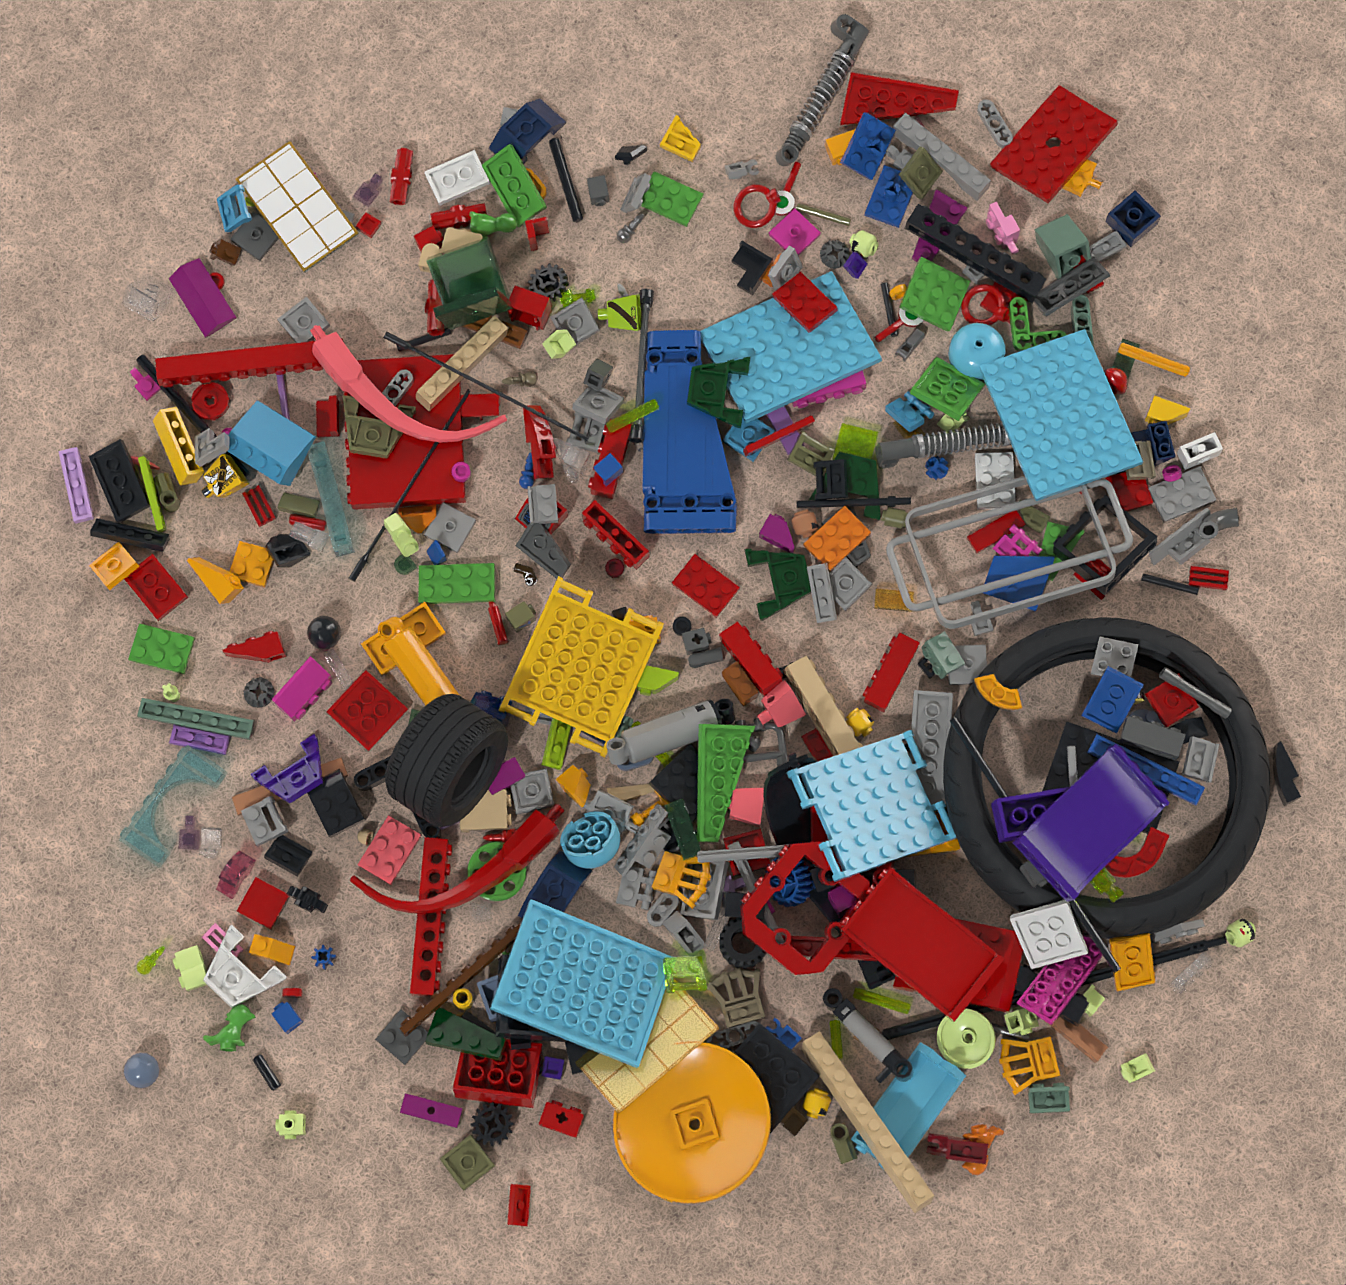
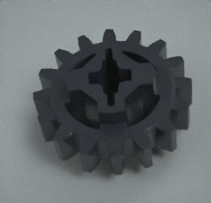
M549 263L546 268L544 265H541V270L535 269L536 274L530 275L532 280H529L528 283L530 285L529 290L549 297L554 302H556L557 296L563 297L562 292H567L566 286H569L567 281L569 278L564 269L559 268L557 264L552 267L551 263Z
M290 886L286 893L295 899L294 904L310 913L314 909L325 913L328 907L327 903L320 900L321 895L305 886L301 890Z
M491 1102L489 1108L483 1104L484 1110L481 1111L477 1108L478 1116L472 1115V1118L476 1120L475 1123L470 1124V1126L476 1128L472 1134L479 1135L476 1139L477 1141L484 1139L483 1145L485 1146L488 1142H490L492 1147H494L495 1142L502 1145L501 1140L503 1138L507 1141L509 1140L506 1136L507 1133H513L509 1129L510 1126H514L513 1122H509L513 1116L506 1115L508 1109L505 1108L502 1111L501 1104H498L497 1108L493 1102ZM493 1111L491 1116L483 1117L487 1112ZM501 1114L505 1119L506 1126L501 1124L499 1120ZM493 1119H496L495 1123L497 1124V1127H493L492 1130H489L490 1126L487 1125L488 1122H492ZM479 1123L484 1125V1135L480 1131ZM502 1132L500 1136L492 1138L494 1133Z

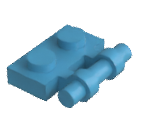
M908 391L904 394V397L907 399L906 401L899 397L886 405L885 411L907 431L911 432L924 424V416L930 419L934 416V412L931 411L930 406L926 403L923 404L920 399L911 395Z

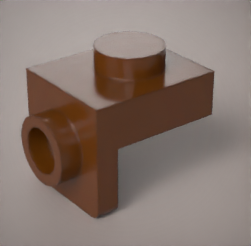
M220 239L212 244L210 259H218L234 266L236 265L241 248Z

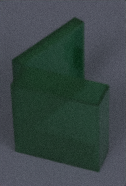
M489 237L428 257L426 260L442 302L441 306L433 308L435 317L450 330L512 309L509 300L510 295Z

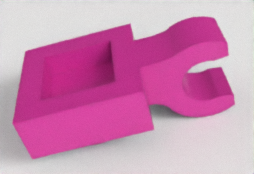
M136 368L130 371L131 376L138 382L134 387L146 401L161 390L149 374L143 377Z

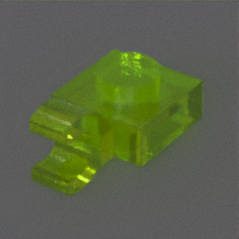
M1105 867L1090 881L1100 895L1105 892L1113 902L1124 894L1119 887L1113 885L1116 879Z

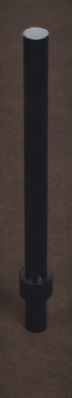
M888 496V498L796 501L797 508L885 505L896 507V505H911V497L896 498V496Z

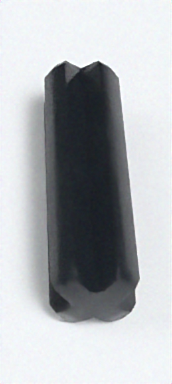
M257 1055L253 1058L254 1064L272 1091L277 1090L281 1086L279 1080L263 1055Z

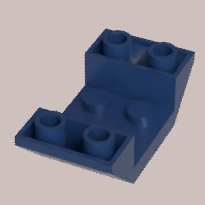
M540 98L527 102L500 127L489 146V150L497 154L507 145H513L524 165L528 161L527 154L546 135L551 133L554 136L566 124V121Z
M1167 421L1149 424L1145 430L1130 432L1134 441H1150L1154 466L1176 457Z
M560 850L547 864L527 895L518 917L523 919L531 899L565 912L593 870L574 865L565 853Z

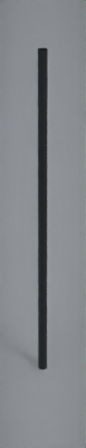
M957 717L952 718L950 723L999 798L1008 797ZM1077 900L1069 901L1071 908L1113 972L1119 971L1121 969Z

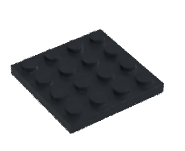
M761 1023L756 1026L734 1052L753 1069L765 1089L770 1106L771 1134L820 1075Z

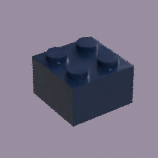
M1135 190L1108 213L1105 222L1114 231L1117 230L1122 239L1132 247L1158 225L1161 215Z

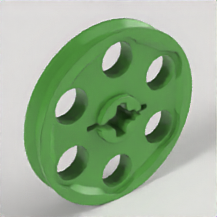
M492 842L477 849L468 864V878L474 871L479 870L487 863L479 860V855L482 852L489 853L490 859H492L502 849L504 843ZM526 867L519 873H513L496 885L494 894L488 895L484 892L479 896L490 901H503L513 897L520 891L525 882ZM507 881H512L515 884V888L512 891L504 889V884Z

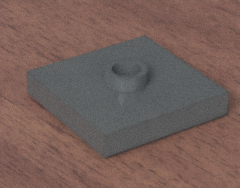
M253 211L251 213L252 220L242 224L230 240L255 259L261 261L279 238L267 221Z

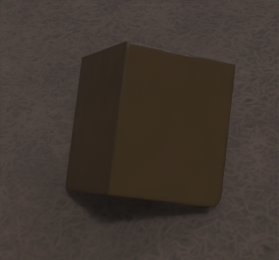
M792 1107L780 1124L795 1137L808 1122V1119Z

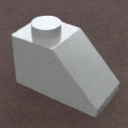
M678 911L674 912L662 923L691 958L706 946L691 924Z

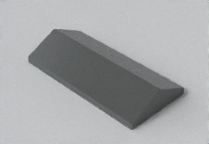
M1092 257L1043 288L1034 303L1042 315L1047 317L1110 277V274L1095 257Z

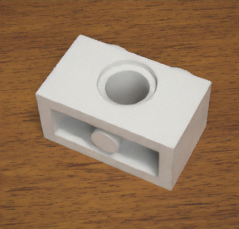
M1214 432L1180 446L1177 455L1186 470L1219 456L1223 448Z

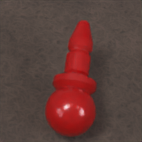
M510 829L507 832L503 830L502 834H487L483 836V839L487 841L502 840L505 843L517 830Z

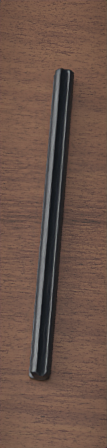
M140 355L136 361L159 386L156 367L145 355ZM159 386L200 433L209 428L173 386ZM228 451L224 453L231 455L245 477L249 475V471L234 455Z

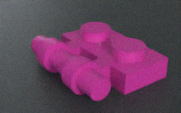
M1016 525L1009 529L1014 534L1011 539L1005 534L992 548L1000 556H1029L1028 554L1031 551L1038 555L1043 550L1037 545L1038 542L1032 541L1025 534V531L1022 528L1019 529ZM1018 539L1027 546L1025 550H1022L1016 544Z

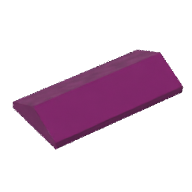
M200 258L181 265L168 278L205 338L237 318Z

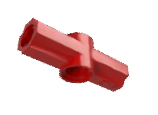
M408 148L397 149L395 167L392 168L390 203L395 205H406L408 186L411 185L409 180L412 179L413 151Z
M485 203L467 207L465 205H455L449 210L431 213L432 225L435 230L448 227L456 229L460 228V226L467 227L471 223V211L487 215Z
M436 278L430 279L428 282V298L425 303V313L427 314V332L432 336H438L444 333V319L448 309V302L445 301V282L442 279Z

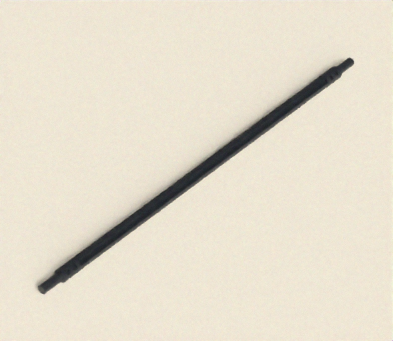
M1222 936L1207 941L1204 939L1152 954L1153 966L1208 951V948L1226 944V938ZM1110 966L1093 970L1081 986L1114 977L1113 970ZM1014 993L1012 1005L1017 1004L1021 995ZM976 1004L966 1007L982 1014L994 1011L990 1007ZM939 1013L885 1028L880 1033L887 1040L937 1027L945 1015Z

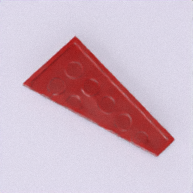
M851 72L840 125L859 123L863 113H868L878 120L900 118L905 113L909 116L953 111L956 110L959 90Z

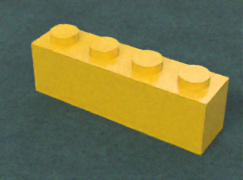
M178 408L160 409L153 419V423L180 486L197 483L204 470L202 466L199 467L195 463V448Z

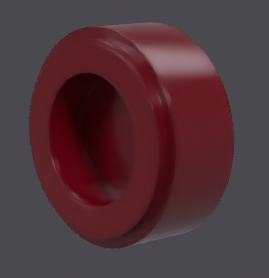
M610 559L605 565V571L609 577L618 578L624 573V564L619 559Z

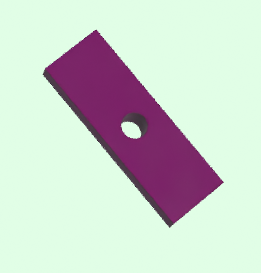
M406 1093L400 1109L402 1114L458 1128L463 1108ZM433 1107L435 1109L434 1114L430 1115L428 1113L429 1108Z

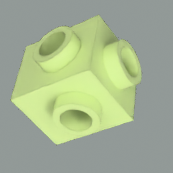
M1021 1006L1013 1008L1014 1012L1004 1015L1010 1034L1020 1032L1021 1036L1032 1033V1029L1039 1026L1037 1015Z
M295 1110L284 1111V1114H279V1119H276V1131H279V1135L284 1136V1139L287 1140L296 1139V1136L306 1135V1115L296 1114Z

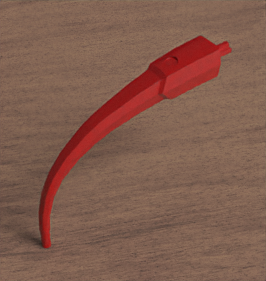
M555 804L546 815L535 810L503 844L502 850L483 867L459 885L432 898L418 901H400L382 895L355 875L350 878V882L376 902L396 911L420 914L435 913L458 907L498 885L517 870H523L541 854L560 834L555 822L565 810L559 804Z

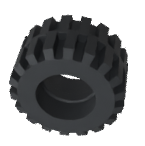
M737 917L735 920L729 921L720 933V952L730 965L733 964L737 968L743 967V969H747L760 963L767 953L756 944L755 948L746 954L734 950L732 946L733 937L737 933L743 932L742 918Z

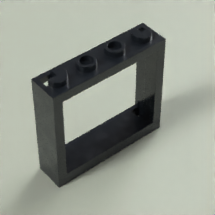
M1105 495L1093 503L1097 515L1103 509H1107L1117 517L1108 496ZM1123 508L1122 510L1129 528L1144 540L1116 566V573L1111 582L1096 587L1103 595H1106L1157 545L1158 536ZM1089 511L1082 513L1079 521L1076 524H1071L1066 530V534L1063 537L1059 536L1054 541L1053 553L1060 560L1065 561L1076 558L1065 547L1092 521ZM1085 563L1070 567L1086 581L1101 578Z
M502 954L498 959L497 988L509 955ZM496 1012V1037L557 1042L567 1041L548 1032L509 1030L508 1016Z

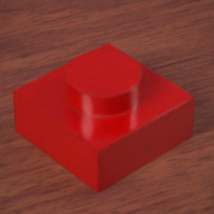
M365 212L355 227L358 231L372 238L382 223Z

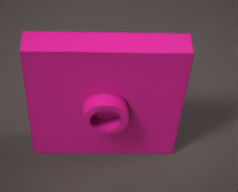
M794 208L768 232V235L784 250L788 246L795 248L799 256L821 235V232Z

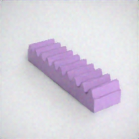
M74 447L58 451L74 523L93 520L94 515L79 449Z

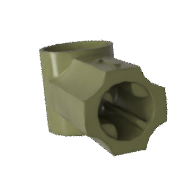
M157 474L153 479L163 507L168 512L177 511L180 507V501L170 474ZM171 498L174 499V501H173L172 503H170V504H167V503H166L167 500H169V499H171Z
M841 1123L833 1125L829 1133L840 1163L844 1164L857 1159L848 1128ZM836 1127H841L844 1130V1136L840 1139L834 1136V1129Z

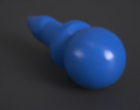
M531 452L526 458L525 471H521L522 476L519 479V484L524 489H528L527 486L532 487L534 484L532 477L534 473L531 472L533 468Z

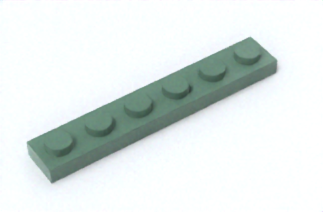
M146 698L141 699L137 715L138 718L229 735L246 740L251 739L255 723L254 720Z

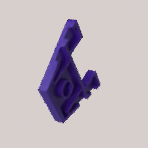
M315 734L300 742V745L307 754L306 756L273 777L264 765L250 774L254 781L289 804L322 784L319 741Z

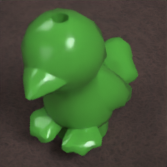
M470 212L471 231L481 234L484 241H487L488 235L496 231L509 233L513 232L517 227V219L509 213L493 218L490 215Z
M243 1004L234 1006L226 1014L227 1018L225 1020L229 1021V1024L223 1027L218 1034L214 1036L204 1035L203 1040L211 1046L220 1044V1050L226 1052L236 1051V1046H245V1043L240 1040L241 1029L246 1022L256 1017Z

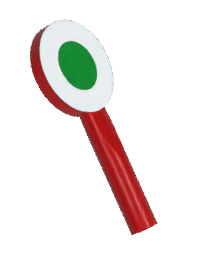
M794 162L784 189L777 191L781 202L777 203L776 215H787L794 208L795 201L790 191L801 167L799 162Z
M900 308L898 312L899 319L874 338L879 343L901 326L916 327L922 323L923 319Z

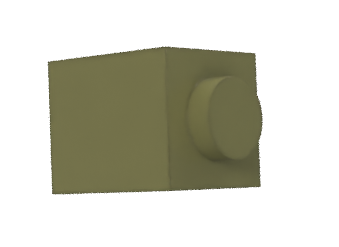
M525 601L505 613L506 618L516 633L536 621L534 616L536 611L531 604L527 606Z

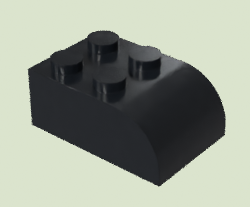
M340 769L322 777L323 783L307 792L330 838L366 821Z

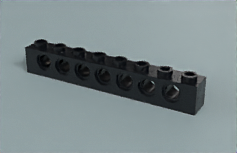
M917 204L906 222L904 229L1032 304L1047 280L1041 273L1034 272L1024 263L1013 260L1009 254L996 250L992 244L984 243L978 236L967 233L961 226L950 223L944 216L933 213L927 206ZM924 222H930L932 226H927ZM945 231L948 235L944 236L940 232ZM956 241H962L964 245H959ZM972 250H977L980 254H974ZM992 259L996 264H992L988 260ZM1004 269H1010L1012 273H1007ZM1021 278L1027 279L1028 283L1022 282Z

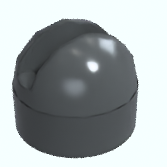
M751 735L748 749L756 752L761 741L755 735Z

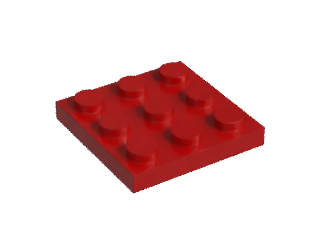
M365 670L326 713L369 752L406 713L408 708Z

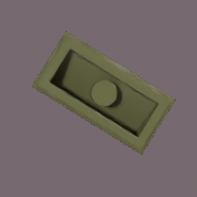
M283 493L277 508L282 512L316 518L320 500Z

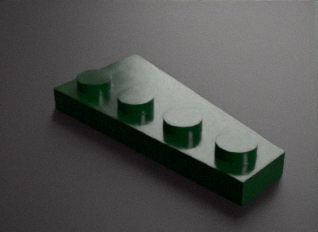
M441 1007L435 1012L425 1040L427 1045L499 1061L502 1059L507 1044L505 1039L496 1037L495 1034Z

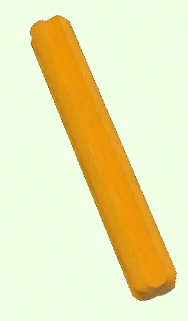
M1121 343L1118 348V353L1184 377L1189 374L1190 367L1126 343Z

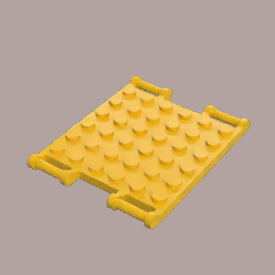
M558 576L498 711L512 714L529 722V725L532 726L536 724L541 712L575 727L569 741L570 743L582 745L600 753L599 755L605 758L608 753L606 744L615 737L664 623L646 618L635 613L631 608H628L623 621L588 606L593 591L589 589L586 591L564 581V578ZM559 588L583 597V602H578L558 593ZM630 619L654 629L653 635L630 625ZM510 699L534 709L533 715L508 705ZM584 731L604 740L605 743L603 746L579 736L580 732Z

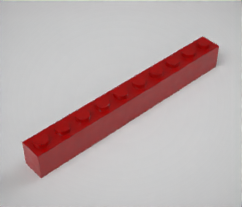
M315 341L155 358L157 381L159 386L172 387L174 384L190 385L193 382L209 383L211 380L228 381L230 378L246 379L249 376L265 377L267 374L283 375L286 372L293 371L295 373H302L305 370L320 371L324 368L313 355L312 348Z

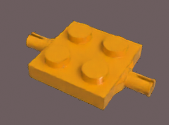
M1087 159L1062 189L1080 197L1089 185L1099 190L1102 182L1093 179V172L1097 163Z

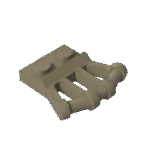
M735 968V971L722 972L714 981H709L705 984L720 1003L727 1028L765 1018L758 994L760 969ZM743 977L754 978L753 994L748 995ZM738 978L743 997L735 999L730 980ZM724 982L729 1001H724L716 990Z

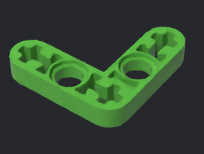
M1015 297L1009 303L1012 343L1015 350L1023 351L1031 348V344L1032 347L1037 346L1035 339L1039 336L1043 337L1046 343L1049 342V336L1050 340L1057 336L1060 338L1067 335L1059 330L1030 333L1026 301L1021 297ZM1018 302V305H1022V307L1019 309V315L1014 317L1018 312L1017 307L1013 306ZM1022 320L1025 327L1018 329L1015 326V321ZM1030 337H1032L1031 343H1025L1023 347L1021 346V344H1018L1020 338H1022V340L1026 342L1030 340Z

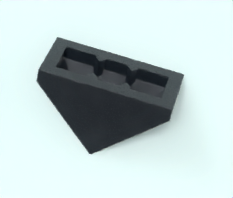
M1202 717L1185 719L1171 726L1185 734L1183 744L1189 743V739L1192 736L1200 739L1209 736Z

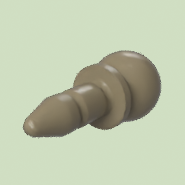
M526 372L524 374L520 373L517 377L505 378L502 380V383L531 387L535 385L537 378L534 373Z

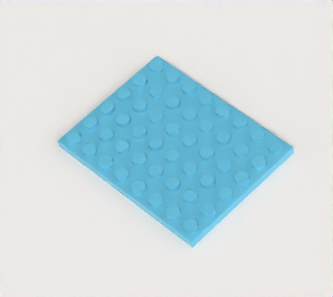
M832 271L811 280V282L837 306L838 311L810 333L774 298L700 331L701 342L713 363L716 362L717 364L727 362V360H740L744 357H750L748 376L728 373L726 387L737 408L743 410L745 423L751 422L882 361L879 352Z
M1085 329L979 366L1035 501L1139 466L1143 463Z
M531 899L526 908L490 1009L638 1068L676 958Z

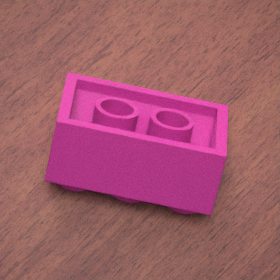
M310 656L273 697L272 701L277 708L295 722L297 719L303 718L306 714V708L310 704L314 705L318 701V695L322 690L326 691L331 686L333 678Z

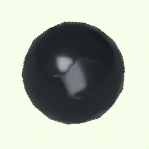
M319 616L313 619L308 626V640L315 648L321 650L330 649L340 640L341 628L334 618Z

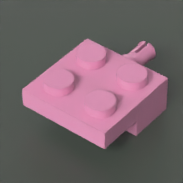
M997 202L990 204L986 224L990 230L993 229L996 243L1001 245L1003 250L1009 248L1013 255L1019 251L1015 244H1017L1020 229L1012 214L1004 217Z

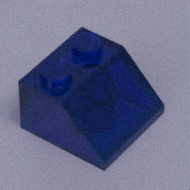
M483 690L481 693L475 692L470 703L499 720L505 727H508L511 714L498 711L505 696L494 697L492 693ZM510 699L508 705L514 707V704Z

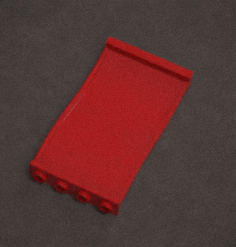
M892 867L889 870L884 869L878 876L880 879L876 886L872 884L865 892L868 895L864 901L859 900L853 907L855 910L854 914L851 917L847 915L840 925L843 927L840 931L845 933L867 953L947 1016L948 1019L955 1022L1003 962L1004 958L912 886Z

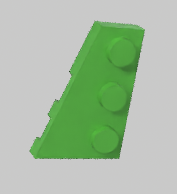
M1052 522L1047 523L1041 546L1043 550L1039 556L1055 557L1053 564L1062 562L1053 553V543L1059 536L1063 537L1066 534L1068 526ZM1082 530L1065 548L1072 552L1085 531ZM1059 571L1049 573L1047 580L1053 581Z

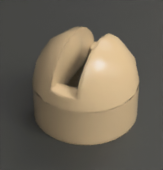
M362 829L357 835L358 841L366 846L370 845L374 838V832L369 829Z

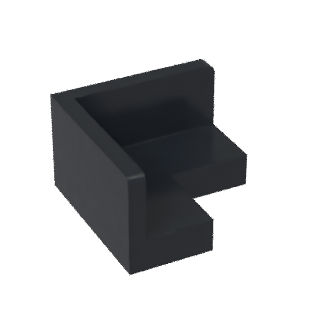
M742 240L739 243V250L731 260L733 264L746 271L738 282L737 287L753 296L762 283V278L773 264V258Z
M723 891L721 915L741 917L740 906L743 903L741 899L746 893ZM765 905L755 916L757 919H764Z

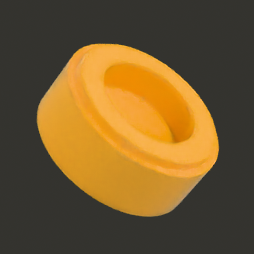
M905 284L898 285L889 291L892 300L903 298L907 289Z

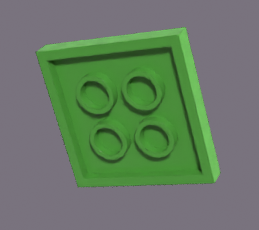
M920 257L899 308L949 332L970 281Z
M936 356L912 387L910 394L959 421L983 390L985 383L964 375L953 365Z

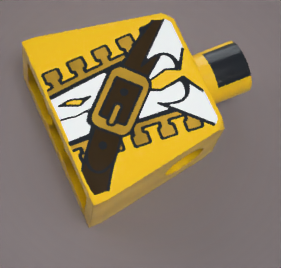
M221 454L203 475L208 485L201 491L207 498L214 494L217 497L225 498L250 483L231 455Z

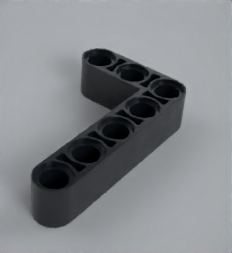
M391 756L356 773L354 783L361 791H368L384 783L385 774L378 777L376 772L381 768L387 769ZM362 777L368 778V782L365 785H359V780ZM412 812L425 837H441L440 827L430 824L425 819H420L419 815ZM432 827L437 829V833L434 836L427 835L428 829Z

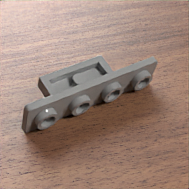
M1205 508L1202 512L1197 513L1193 519L1184 523L1180 529L1169 535L1158 546H1155L1149 552L1151 563L1156 565L1169 554L1182 565L1208 545L1210 539H1205L1200 535L1199 526L1203 519L1211 514L1210 510Z
M657 804L650 811L644 824L639 827L633 840L629 842L622 856L618 858L614 868L622 876L626 875L635 861L650 868L671 838L668 833L658 828L668 814L661 805Z

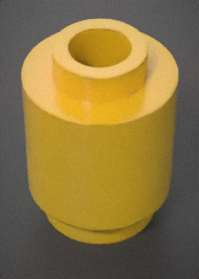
M460 988L453 994V1003L457 1008L467 1010L472 1007L474 997L469 990ZM462 997L468 998L465 1003H461Z

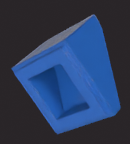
M435 540L427 549V554L433 565H440L447 561V558L439 542Z

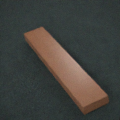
M342 757L321 764L322 777L338 769L341 770L344 778L348 776ZM263 786L232 797L238 816L242 815L241 810L261 802L269 796L274 797L275 803L283 799Z

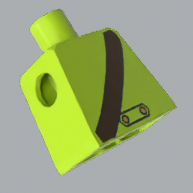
M640 294L607 301V308L598 309V319L608 320L610 328L640 330Z

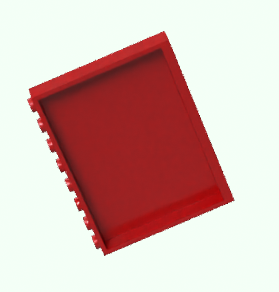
M454 354L432 355V357L446 363ZM423 356L357 360L362 366L363 373L381 393L399 371H410L414 379L413 385L395 407L398 408L399 404L416 407V413L412 419L423 425L443 430L461 401V381L430 411L416 400L417 391L442 367ZM406 376L405 378H404V377H401V380H402L401 384H402L404 381H406V382L409 381V380H408V376ZM392 389L389 391L388 396L396 398L399 392ZM344 391V395L351 396L347 391ZM361 404L359 405L357 416L379 419ZM461 408L447 431L463 430ZM345 421V432H347L346 421ZM403 433L389 457L381 458L351 453L348 439H345L346 450H349V457H346V467L349 468L350 475H346L347 486H350V493H347L348 504H351L353 510L395 507L435 442L421 440ZM463 440L438 443L399 507L466 503L465 482L456 481L452 475V467L458 462H464Z

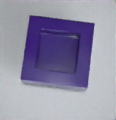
M852 252L843 267L853 278L858 279L868 263L858 253Z
M545 1056L541 1077L561 1080L565 1060Z

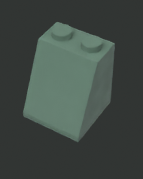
M1068 214L1034 229L1036 242L1057 280L1078 265L1081 255H1083L1086 261L1091 259L1089 240Z

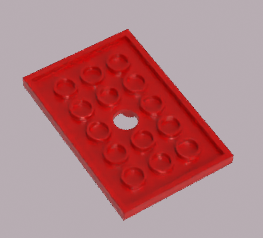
M1059 85L1015 134L1012 142L1006 145L992 160L990 167L1049 204L1118 125V121ZM1051 138H1058L1061 141L1058 147L1049 148L1046 145L1047 141Z

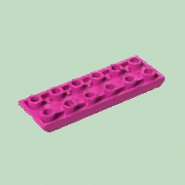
M1083 936L1088 948V954L1045 965L1017 1001V1004L1052 1025L1102 959L1103 955L1094 941L1089 937Z

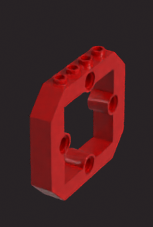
M821 841L785 845L778 853L780 855L776 862L773 860L766 868L768 871L764 877L760 876L756 880L754 890L751 893L748 891L741 899L743 902L740 906L743 934L793 975L824 972L850 939L841 931L839 936L833 937L831 935L832 928L837 926L840 930L842 929L841 922L847 915L851 917L854 914L855 910L853 907L859 900L864 901L868 895L865 892L870 887V882L860 873L836 882L834 880L827 881L825 873L831 870L824 852L818 846L822 843ZM832 851V853H833V855H834V857H835V860H836V862H837V864H838V866H839V869H840V871L842 872L843 870H842V868H841V866H840V864H839V861H838V859H837L835 853ZM803 856L820 869L818 877L822 884L833 886L838 883L857 899L839 922H830L826 925L824 929L826 939L809 960L789 945L791 935L788 930L784 928L771 930L755 917L771 896L783 889L786 877ZM772 876H776L779 879V884L776 887H772L769 883ZM782 932L785 939L779 944L776 942L775 936L777 933Z

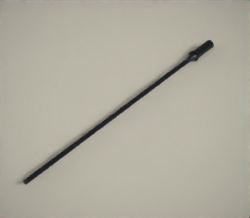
M386 331L383 337L384 339L404 349L412 350L417 354L447 368L448 370L478 384L479 386L509 400L510 402L588 441L589 438L585 435L557 422L556 420L526 406L525 404L435 359L434 357L414 348L412 345L408 343V341H405Z
M467 389L443 431H447L471 390ZM439 442L433 444L389 516L396 513ZM384 525L366 554L359 558L360 560L349 576L351 581H356L364 566L368 563L371 551L386 529Z

